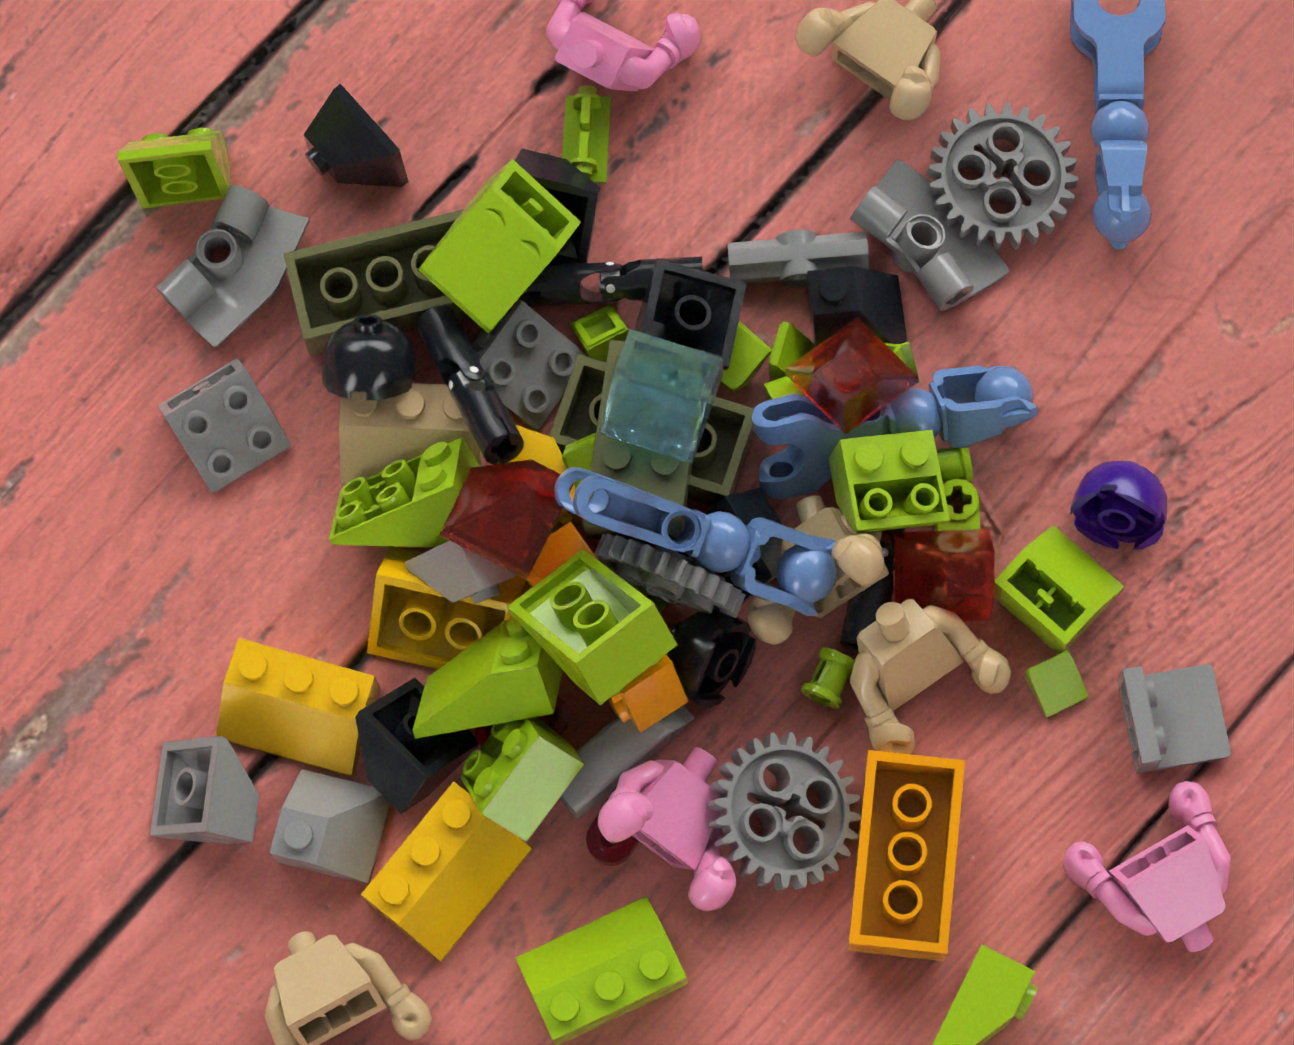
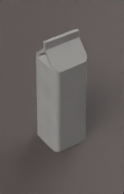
M683 705L642 733L638 731L631 719L622 723L616 717L576 751L584 766L559 799L579 820L614 790L623 772L653 758L672 742L694 717Z

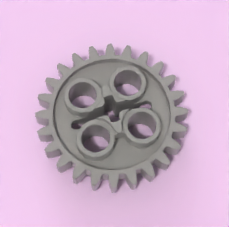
M1009 102L1005 103L1002 114H996L991 103L986 104L983 117H980L972 108L968 109L966 116L967 124L954 118L950 127L953 134L942 131L938 140L942 147H933L930 158L937 163L929 165L927 176L937 180L930 183L928 193L931 195H942L936 200L934 210L935 212L950 211L945 220L946 227L957 222L962 224L959 238L963 239L971 231L977 233L976 246L978 247L984 243L986 237L993 238V245L997 251H999L1003 239H1009L1014 250H1017L1024 235L1034 245L1039 238L1038 228L1050 235L1055 227L1052 219L1061 222L1065 219L1067 211L1062 205L1071 206L1075 194L1067 189L1076 187L1078 176L1068 172L1075 169L1077 159L1063 157L1069 151L1071 143L1070 141L1056 143L1055 140L1059 134L1060 127L1056 126L1046 131L1042 128L1046 115L1042 114L1034 121L1028 119L1029 107L1024 106L1018 116L1012 115ZM998 139L1008 140L1014 145L1015 150L1002 152L994 146L993 142ZM980 147L984 151L985 156L978 151H974V148ZM963 167L974 168L980 173L981 178L972 181L967 180L960 175L958 170ZM995 172L999 176L1008 173L1011 176L1010 180L1006 177H1002L999 180L994 177ZM1029 172L1039 173L1044 177L1046 183L1040 186L1031 185L1026 181L1024 175ZM1020 197L1025 201L1031 202V205L1025 206L1021 202ZM994 200L1005 201L1009 204L1012 211L1007 214L996 213L991 209L989 203Z
M607 533V535L602 534L594 553L601 563L615 570L614 573L619 577L644 587V593L678 606L685 604L708 614H711L714 609L736 618L746 596L741 593V590L725 582L723 576L695 565V559L656 545L654 548L631 538L627 540L618 535L613 536Z
M793 732L783 735L780 742L775 733L764 736L762 743L757 738L746 742V751L739 748L730 753L734 764L727 762L719 766L718 770L726 780H717L710 785L715 792L721 795L720 798L707 803V807L719 811L720 816L709 822V827L722 829L724 834L716 840L715 846L729 844L732 850L726 859L729 863L739 859L743 862L739 874L741 877L757 871V886L768 884L772 877L775 890L777 891L787 888L789 882L794 890L806 887L807 879L812 884L824 881L823 871L831 874L839 870L835 858L842 860L851 855V852L843 842H852L859 837L855 831L848 828L849 824L861 820V815L850 811L849 807L850 804L859 801L860 796L847 794L845 790L854 781L853 776L840 778L837 773L844 762L838 760L829 764L826 761L829 753V747L827 746L812 752L813 738L811 737L801 740L797 746ZM765 769L772 772L776 778L777 786L775 791L770 790L764 784L763 772ZM808 787L813 788L818 793L820 799L818 808L813 807L807 800L806 792ZM749 793L752 798L762 803L755 804L747 799V794ZM784 803V810L776 805ZM751 814L757 816L762 822L763 833L761 837L754 834L750 829L749 817ZM786 814L795 816L787 820L785 819ZM812 818L820 821L822 828L820 829L818 825L806 819ZM795 831L800 833L805 839L806 850L804 854L799 852L793 844V834Z

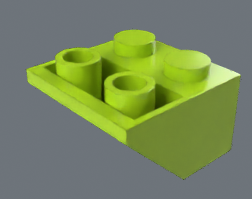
M933 430L839 440L828 460L836 503L855 533L945 524L950 521Z
M1052 525L1028 544L993 581L990 595L1053 651L1060 654L1068 650L1125 587L1055 525Z
M532 717L494 724L490 737L481 749L473 751L465 761L463 773L460 777L482 815L527 842L584 766V763L572 745L540 718Z

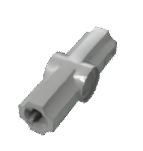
M792 230L783 232L771 240L727 243L730 279L747 284L779 281L781 285L787 287L807 286V271L847 266L869 269L866 232L817 236L815 232L810 230Z

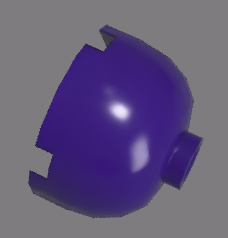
M1133 461L1104 462L1093 467L1080 481L1074 493L1070 515L1074 513L1076 516L1074 521L1076 529L1093 542L1108 548L1118 549V541H1122L1125 543H1135L1133 550L1144 549L1156 544L1163 535L1167 520V494L1159 478L1144 466Z

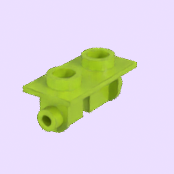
M580 86L577 94L566 95L562 158L567 159L570 164H573L595 184H607L611 97L597 95V89L593 86Z

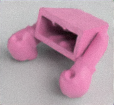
M557 0L558 7L546 29L548 41L554 48L558 49L555 61L606 88L637 92L639 89L649 88L667 69L674 68L678 63L693 55L701 42V32L696 19L688 14L673 13L667 16L663 36L655 44L654 49L593 16L581 12L586 3H592L594 0Z
M693 747L683 765L675 760L657 759L655 761L649 760L623 772L619 777L616 790L610 795L608 801L599 812L598 827L601 834L611 843L620 842L633 836L672 867L694 870V879L688 891L690 902L697 909L712 911L723 907L730 900L736 887V877L731 864L721 856V846L716 847L714 844L721 837L722 829L710 828L708 825L709 822L720 817L719 811L708 808L707 803L720 798L721 795L706 784L718 761L705 750Z
M1184 781L1174 786L1169 793L1168 800L1172 822L1180 829L1179 831L1109 870L1110 874L1104 868V861L1098 850L1092 844L1084 841L1075 842L1067 849L1063 867L1068 879L1078 887L1086 890L1093 898H1098L1118 922L1144 936L1157 934L1166 943L1173 942L1181 937L1188 951L1197 952L1208 947L1214 940L1206 922L1225 910L1226 905L1223 893L1228 887L1231 857L1216 830L1217 822L1213 816L1208 793L1199 783Z

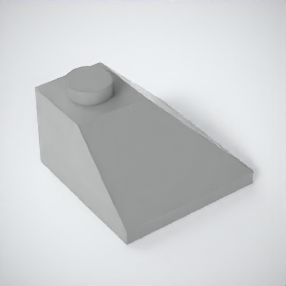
M527 510L458 536L406 561V567L409 572L452 603L471 596L474 604L497 596L501 594L498 585L516 577L532 522L530 512Z
M214 736L163 742L150 836L217 844L253 842L254 830L258 822L257 806L259 794L227 738Z
M301 769L282 806L269 854L277 863L369 885L391 803L375 787Z

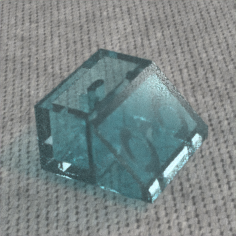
M629 329L613 374L600 434L692 464L723 377V358Z

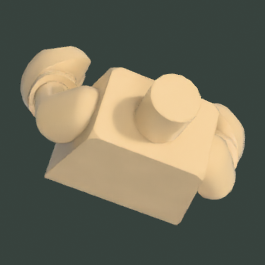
M878 0L876 3L866 2L840 12L832 8H817L807 13L796 28V43L804 53L810 56H818L833 43L832 60L889 99V110L899 119L911 121L921 116L929 107L933 89L939 82L941 51L936 45L937 31L927 23L938 9L937 4L933 0H910L905 7L895 0Z
M809 496L796 504V510L801 521V525L796 527V530L836 541L832 547L831 555L837 568L836 584L828 596L814 602L818 614L812 616L822 618L889 574L884 563L883 549L880 544L882 532L855 533L842 511L833 507L826 508L821 496ZM783 540L781 554L783 555L786 550L796 544ZM755 596L751 602L747 619L751 630L758 639L764 643L775 645L784 642L792 633V619L797 610Z
M907 599L901 604L887 602L881 605L876 612V621L859 632L857 636L859 654L855 659L850 676V684L867 716L864 718V721L868 726L873 750L911 754L915 748L914 732L910 727L899 723L894 715V710L964 662L963 658L972 669L971 676L977 686L989 694L1002 692L1009 683L1012 670L1007 659L998 651L987 646L983 639H977L956 613L932 605L922 609L913 599Z
M300 932L289 940L288 948L291 956L281 960L274 967L277 983L270 989L265 1010V1020L275 1045H320L387 1008V1006L392 1014L391 1023L395 1031L408 1041L420 1040L429 1030L433 1018L428 1005L419 996L412 993L405 983H400L379 953L356 943L343 945L336 935H327L317 941L312 932Z

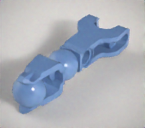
M1071 0L1070 38L1075 47L1089 57L1093 63L1095 116L1092 119L1090 130L1095 146L1098 148L1095 163V183L1098 198L1094 203L1092 215L1097 231L1110 242L1113 249L1118 250L1125 249L1130 241L1140 237L1150 225L1152 216L1148 199L1142 193L1147 155V144L1145 143L1148 140L1150 130L1146 115L1142 110L1144 105V57L1152 53L1161 41L1162 28L1166 18L1165 0H1140L1138 7L1132 13L1121 16L1107 13L1099 5L1098 0Z
M978 365L937 370L933 374V382L929 383V392L922 388H906L895 394L889 402L885 394L878 395V397H860L827 405L817 404L811 398L799 394L786 395L762 402L755 407L752 413L753 430L756 435L768 445L789 444V446L785 450L762 461L759 468L760 487L765 494L774 499H785L817 491L831 477L828 458L840 439L933 430L934 438L939 433L943 441H948L953 447L963 448L1002 434L1006 428L1031 420L1038 415V407L1033 404L1034 393L1031 382L1016 367L994 366L985 368Z
M580 467L568 468L556 481L554 489L555 499L567 511L609 530L674 551L683 552L692 556L699 566L709 572L724 573L731 571L730 579L735 586L753 595L789 606L806 616L818 614L814 602L828 596L836 584L837 568L831 556L832 547L836 543L835 540L809 535L762 517L754 518L748 525H744L740 518L731 513L719 511L707 515L695 509L692 511L676 502ZM582 479L572 501L569 496V488L574 482ZM682 515L685 522L684 529L679 536L670 539L667 532L668 524L675 516ZM770 537H777L796 544L786 550L777 562L776 577L780 588L755 580V569L752 568V565L761 557L760 545H765Z

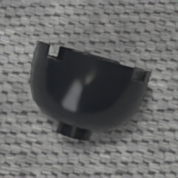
M365 314L354 318V321L344 324L330 335L324 348L322 363V384L329 392L351 399V391L366 392V400H382L396 397L408 392L412 388V379L415 380L416 377L414 349L406 334L395 325L382 321V318L377 315Z
M713 609L711 614L700 611L673 626L670 632L677 646L669 651L667 656L673 663L687 698L700 706L710 708L726 699L719 693L725 688L730 679L734 687L739 685L751 665L756 650L757 640L749 636V631L752 630L748 622L739 617L734 618Z

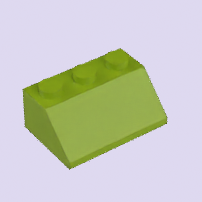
M647 896L515 957L555 1045H561L688 985L687 976Z

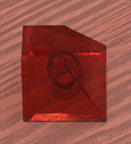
M858 317L785 369V375L845 435L919 382L918 376Z
M532 459L471 467L440 532V536L527 579L563 510V507L557 503L554 492L556 481L561 474Z
M990 529L894 532L896 603L901 604L907 599H913L922 609L932 605L956 613L962 621L991 620L995 596V551Z

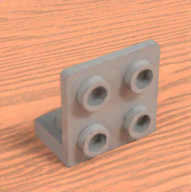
M518 300L490 332L487 333L481 328L471 341L484 372L488 374L506 409L534 430H538L564 395L578 354L588 357L525 302Z
M238 358L158 405L211 492H217L290 447L289 439Z
M1205 664L1146 675L1143 674L1142 666L1122 670L1117 684L1136 774L1227 759L1230 756L1231 750L1212 665Z

